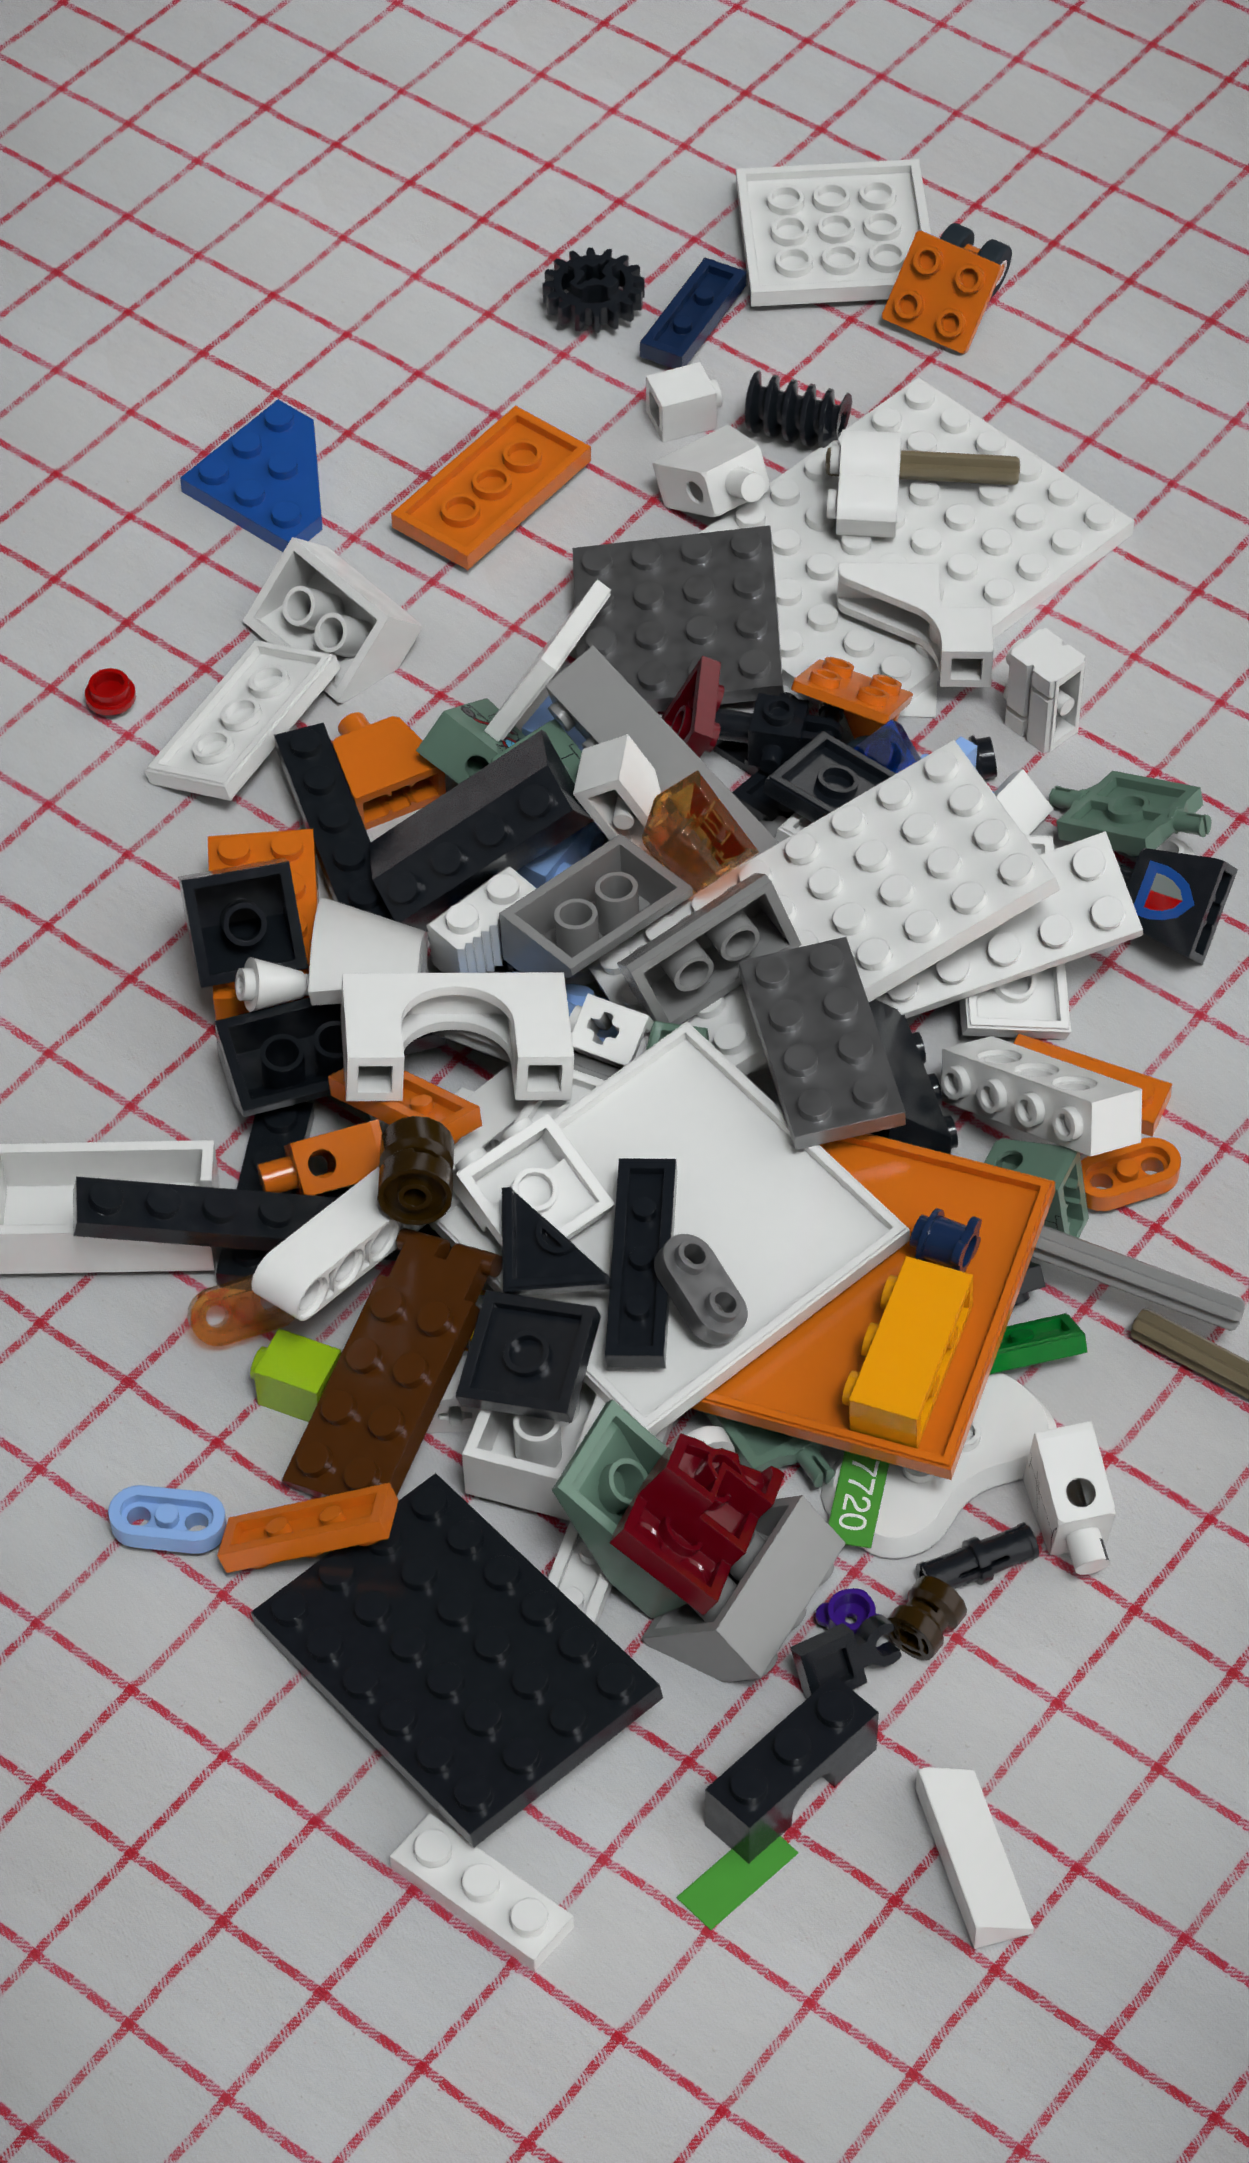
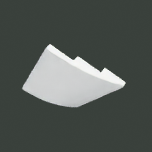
M320 898L315 914L310 953L308 994L311 1005L341 1003L342 973H427V932L330 899Z

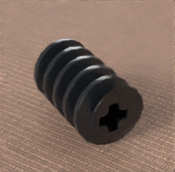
M756 371L750 379L746 393L745 424L747 430L755 434L764 428L765 434L771 438L777 437L782 432L783 438L787 442L792 443L800 436L802 444L807 447H812L818 441L820 447L825 448L835 439L838 440L842 429H846L851 413L852 395L846 393L840 405L835 404L834 389L828 388L822 400H817L815 384L810 383L803 396L798 395L797 380L792 379L785 391H781L780 377L774 374L765 387L762 386L761 371Z

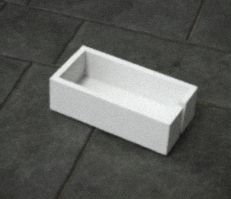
M214 1140L0 1144V1274L215 1270L216 1247L73 1236V1188L76 1177L219 1188V1173Z

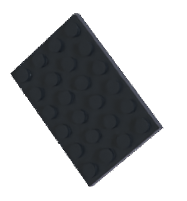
M436 1473L398 1501L389 1539L380 1540L368 1546L357 1545L331 1551L250 1612L255 1626L473 1847L480 1844L663 1699L658 1682Z

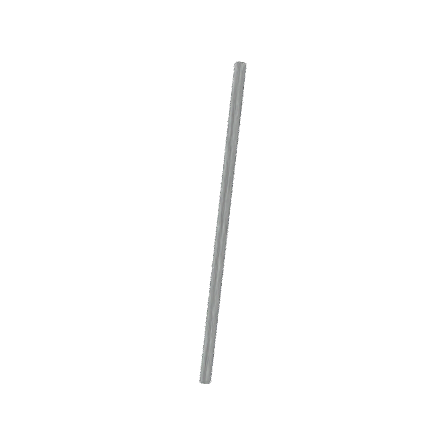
M462 1030L432 1032L434 1035L511 1063L508 1054L498 1043L481 1034ZM574 1051V1070L607 1080L621 1069ZM1043 1225L1032 1255L1033 1258L1229 1331H1234L1238 1327L1244 1314L1245 1301L1242 1298Z

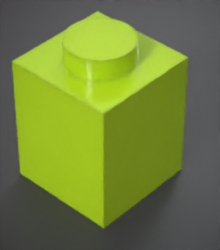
M278 1328L269 1346H262L257 1351L251 1365L250 1376L251 1379L255 1380L258 1405L309 1422L341 1356V1350Z

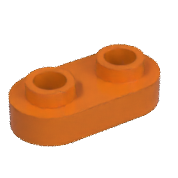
M1148 1137L1141 1139V1143L1083 1158L1081 1165L1087 1208L1095 1211H1110L1170 1191L1179 1179L1181 1167L1179 1151L1173 1144L1164 1139ZM1145 1171H1155L1157 1173L1150 1175L1145 1173Z

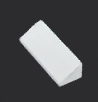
M935 1767L918 1769L916 1792L973 1948L977 1949L1033 1934L1032 1922L975 1771Z

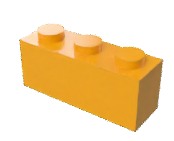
M906 1256L898 1277L889 1275L885 1283L880 1307L885 1309L879 1324L871 1322L867 1328L861 1350V1355L866 1358L860 1372L854 1370L850 1372L844 1387L842 1404L849 1406L850 1430L918 1449L973 1307V1275Z

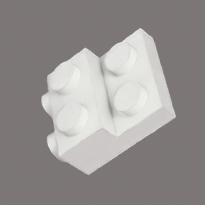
M549 1112L535 1122H532L529 1117L519 1120L501 1135L504 1140L503 1143L489 1152H486L483 1147H479L467 1154L455 1165L458 1172L453 1179V1191L482 1231L485 1232L489 1229L501 1247L502 1187H511L568 1239L611 1212L615 1206L614 1201Z

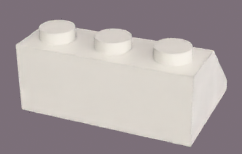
M294 537L291 538L243 619L246 625L268 643L336 655L341 669L324 688V691L334 700L343 704L397 670L424 627L329 547Z

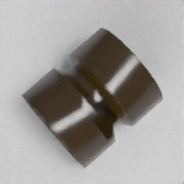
M411 1116L392 1123L382 1134L377 1200L381 1210L391 1219L402 1224L423 1225L433 1223L443 1217L451 1207L454 1140L451 1132L442 1123L428 1117Z

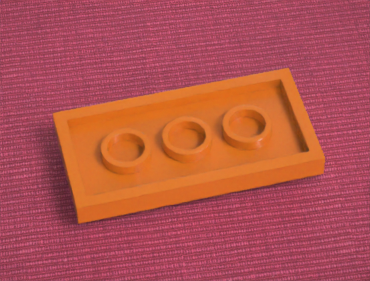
M515 405L391 513L392 528L469 570L591 461V446Z

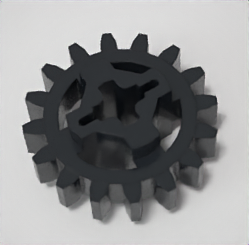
M590 247L584 256H579L575 251H570L569 261L566 262L558 258L554 260V270L548 269L545 271V282L542 283L543 303H547L548 315L558 314V324L561 326L568 324L570 321L575 322V331L578 332L585 325L592 326L594 333H600L601 325L605 324L616 330L618 329V320L620 318L631 322L634 320V311H641L643 308L645 281L644 277H640V266H629V256L627 255L620 256L617 259L612 258V249L605 250L602 255H596L593 247Z

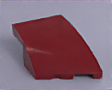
M680 1433L671 1442L644 1480L623 1514L609 1543L704 1616L718 1602L731 1567L746 1553L759 1518L773 1506L785 1473L773 1466L761 1472L741 1465L737 1453L723 1448H712L701 1440Z

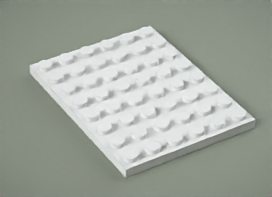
M918 377L845 430L902 432L901 450L1016 456L1020 459V478L1018 484L999 485L899 479L896 538L836 535V519H827L828 489H838L839 476H829L826 474L825 461L827 449L832 444L841 445V432L838 440L835 439L825 448L819 447L771 481L769 490L764 493L761 499L756 502H746L732 509L699 532L707 533L771 526L784 685L791 689L794 679L817 660L835 657L851 663L854 666L853 671L872 678L873 675L879 674L898 680L902 683L901 689L913 693L912 701L940 680L939 671L934 659L920 645L839 611L837 607L839 562L940 563L941 607H992L994 640L1131 537L1134 531L1135 520ZM796 692L805 700H809V703H811L818 709L821 703H823L822 701ZM844 715L843 719L839 723L841 724V726H843L845 729L851 732L846 717Z

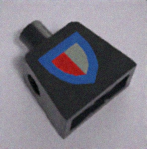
M1143 848L1139 853L1134 869L1119 865L1143 928V933L1192 961L1203 965L1238 869L1217 858Z

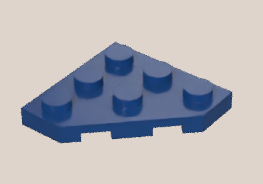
M279 399L180 477L181 490L184 494L281 552H284L292 537L310 541L323 530L314 420Z

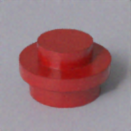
M106 668L99 670L91 676L85 688L86 704L93 712L100 715L111 716L121 714L127 711L136 700L135 685L119 669Z

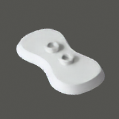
M1000 1372L990 1374L952 1480L890 1463L871 1548H860L878 1557L889 1559L911 1557L932 1548L946 1534L962 1508L972 1499L991 1488L1023 1479L1034 1433L1057 1428L1049 1410L1031 1391L1016 1380ZM843 1457L832 1467L835 1471L833 1478L828 1484L823 1482L821 1499L829 1517Z

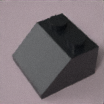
M286 858L178 877L187 929L201 988L235 982L238 969L244 968L249 957L296 970L308 968L290 863Z

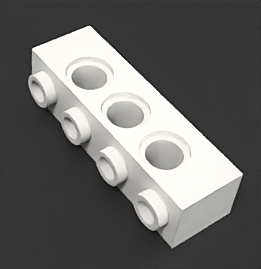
M993 1036L942 1049L941 1086L943 1102L1088 1156H1095L1141 1143V1088Z

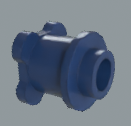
M939 1208L933 1210L930 1216L922 1214L913 1228L909 1243L910 1247L916 1249L915 1258L923 1261L928 1259L948 1268L965 1272L980 1245L981 1237H979L982 1219L972 1216L968 1224L964 1225L944 1217V1210Z

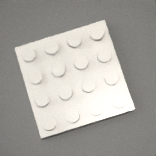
M919 159L736 169V188L751 307L888 299L916 232L924 231L931 234Z

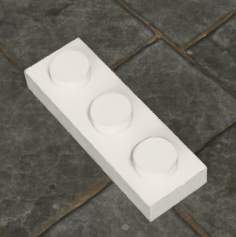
M431 1813L390 1855L391 1868L534 1972L574 1928V1916L480 1848L477 1846L473 1847L463 1836Z

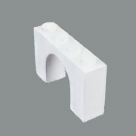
M564 972L342 973L341 1030L346 1101H403L404 1049L412 1041L423 1035L443 1030L474 1032L498 1043L506 1051L511 1061L515 1100H571L574 1049Z

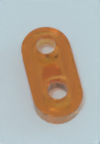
M254 1274L202 1290L192 1299L187 1313L188 1324L192 1332L201 1341L212 1346H225L289 1325L295 1317L277 1306L271 1308L262 1307L261 1297L252 1291L251 1283ZM215 1305L223 1306L225 1317L222 1322L216 1325L209 1324L206 1320V1313L209 1308Z

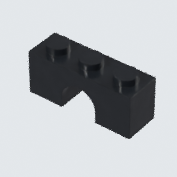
M833 1675L705 1789V1826L749 1864L792 1826V1814L796 1804L817 1779L823 1777L835 1787L877 1749L879 1712L836 1675Z

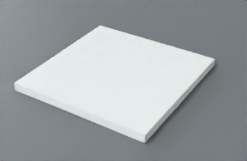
M686 1021L553 1118L615 1203L611 1212L569 1240L611 1278L619 1158L676 1159L678 1173L674 1236L678 1234L694 1235L710 1246L746 1303L748 1317L744 1327L731 1341L725 1344L715 1345L704 1342L690 1330L670 1298L666 1368H607L605 1349L610 1289L522 1296L597 1307L601 1319L584 1382L605 1403L613 1399L655 1436L909 1242L910 1229L820 1145L795 1150L783 1110ZM453 1191L451 1207L446 1214L433 1223L428 1224L443 1239H447L451 1247L456 1243H460L502 1256V1247L490 1230L482 1231ZM503 1269L499 1276H488L486 1280L487 1284L495 1292L504 1293ZM716 1303V1306H717L721 1311H723V1309L721 1308V1306H720L718 1303Z

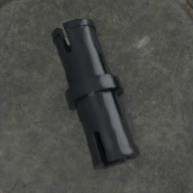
M1023 1522L1016 1527L982 1540L974 1536L964 1540L962 1548L929 1561L918 1563L916 1565L917 1577L919 1579L921 1576H932L947 1583L953 1589L975 1581L982 1585L992 1581L995 1573L1038 1558L1039 1547L1030 1526Z

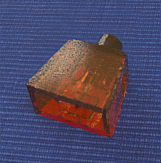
M698 770L654 798L642 835L643 843L655 860L693 888V895L759 853Z

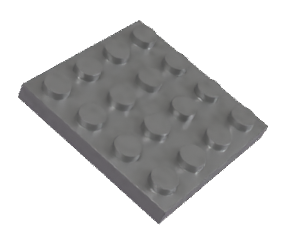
M770 525L572 548L575 607L597 579L611 589L610 597L577 643V658L593 645L655 711L667 710L702 656L721 662L719 684L724 686V696L721 704L757 700L758 693L778 696L784 692L773 540Z

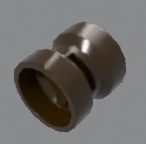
M921 1576L908 1591V1602L906 1605H898L888 1616L887 1619L893 1623L895 1630L887 1635L897 1647L911 1657L919 1660H930L942 1647L944 1642L943 1634L946 1631H953L967 1615V1607L961 1596L950 1585L932 1576Z

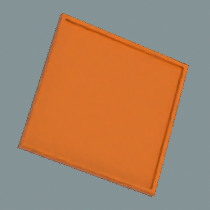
M864 1134L821 1144L820 1146L910 1229V1237L918 1218L922 1214L930 1216L936 1208L944 1210V1217L964 1225L968 1224L972 1216L982 1219L979 1237H981L980 1245L976 1255L970 1261L965 1273L973 1275V1307L918 1449L850 1430L849 1406L842 1404L843 1391L852 1370L860 1372L866 1358L861 1355V1350L867 1328L871 1322L879 1324L885 1309L880 1307L885 1283L889 1275L898 1277L906 1256L915 1258L916 1249L910 1247V1241L691 1409L952 1480L1055 1194V1181L873 1134ZM927 1259V1262L934 1263V1264H937V1265H941V1264H938V1263H936V1262H933V1261H930V1260Z

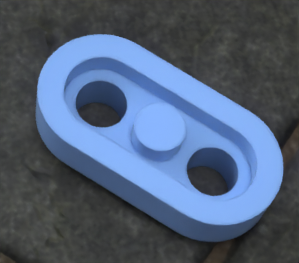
M143 1485L131 1486L116 1494L108 1509L110 1526L114 1537L120 1543L134 1548L191 1554L205 1553L216 1548L221 1543L227 1525L225 1509L220 1500L212 1494L201 1491ZM140 1519L149 1521L143 1526L132 1525L133 1522ZM197 1525H202L206 1527L205 1529L199 1531H189L192 1527Z

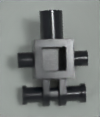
M788 692L780 693L778 696L758 693L753 713L718 709L715 716V722L720 724L718 740L748 744V765L760 767L763 772L772 774L823 731L841 741L843 728L839 722L844 717V709L823 702L819 707V716L809 715V700L797 699L795 695Z

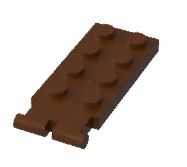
M408 1228L400 1230L396 1239V1246L401 1250L389 1277L378 1275L282 1478L285 1484L291 1489L320 1498L390 1482L396 1496L398 1495L473 1334L480 1312L479 1307L476 1305L478 1297L488 1276L497 1277L503 1269L501 1255L460 1243L454 1244L450 1250V1242L447 1239Z

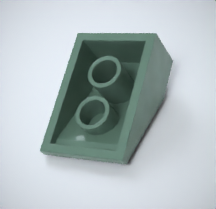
M612 1399L604 1405L554 1485L552 1492L607 1580L653 1619L687 1603L609 1542L635 1494L667 1447Z

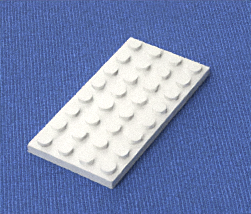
M953 740L693 893V896L588 965V968L609 1001L649 1015L634 996L617 963L632 954L638 947L646 945L678 924L684 917L693 914L722 895L728 888L737 885L754 873L766 874L772 881L802 944L799 947L847 937L868 1002H871L1056 893L1060 888L1054 874L956 741ZM743 984L687 1020L692 1026L708 1028L709 1042L745 1076L768 1063Z

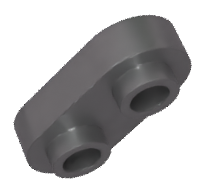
M678 1234L671 1237L657 1253L654 1261L655 1273L660 1283L694 1335L704 1342L715 1345L731 1341L747 1321L748 1310L744 1299L713 1250L705 1241L690 1234ZM716 1303H718V1304L721 1306V1308L723 1309V1311H721V1310L716 1306Z

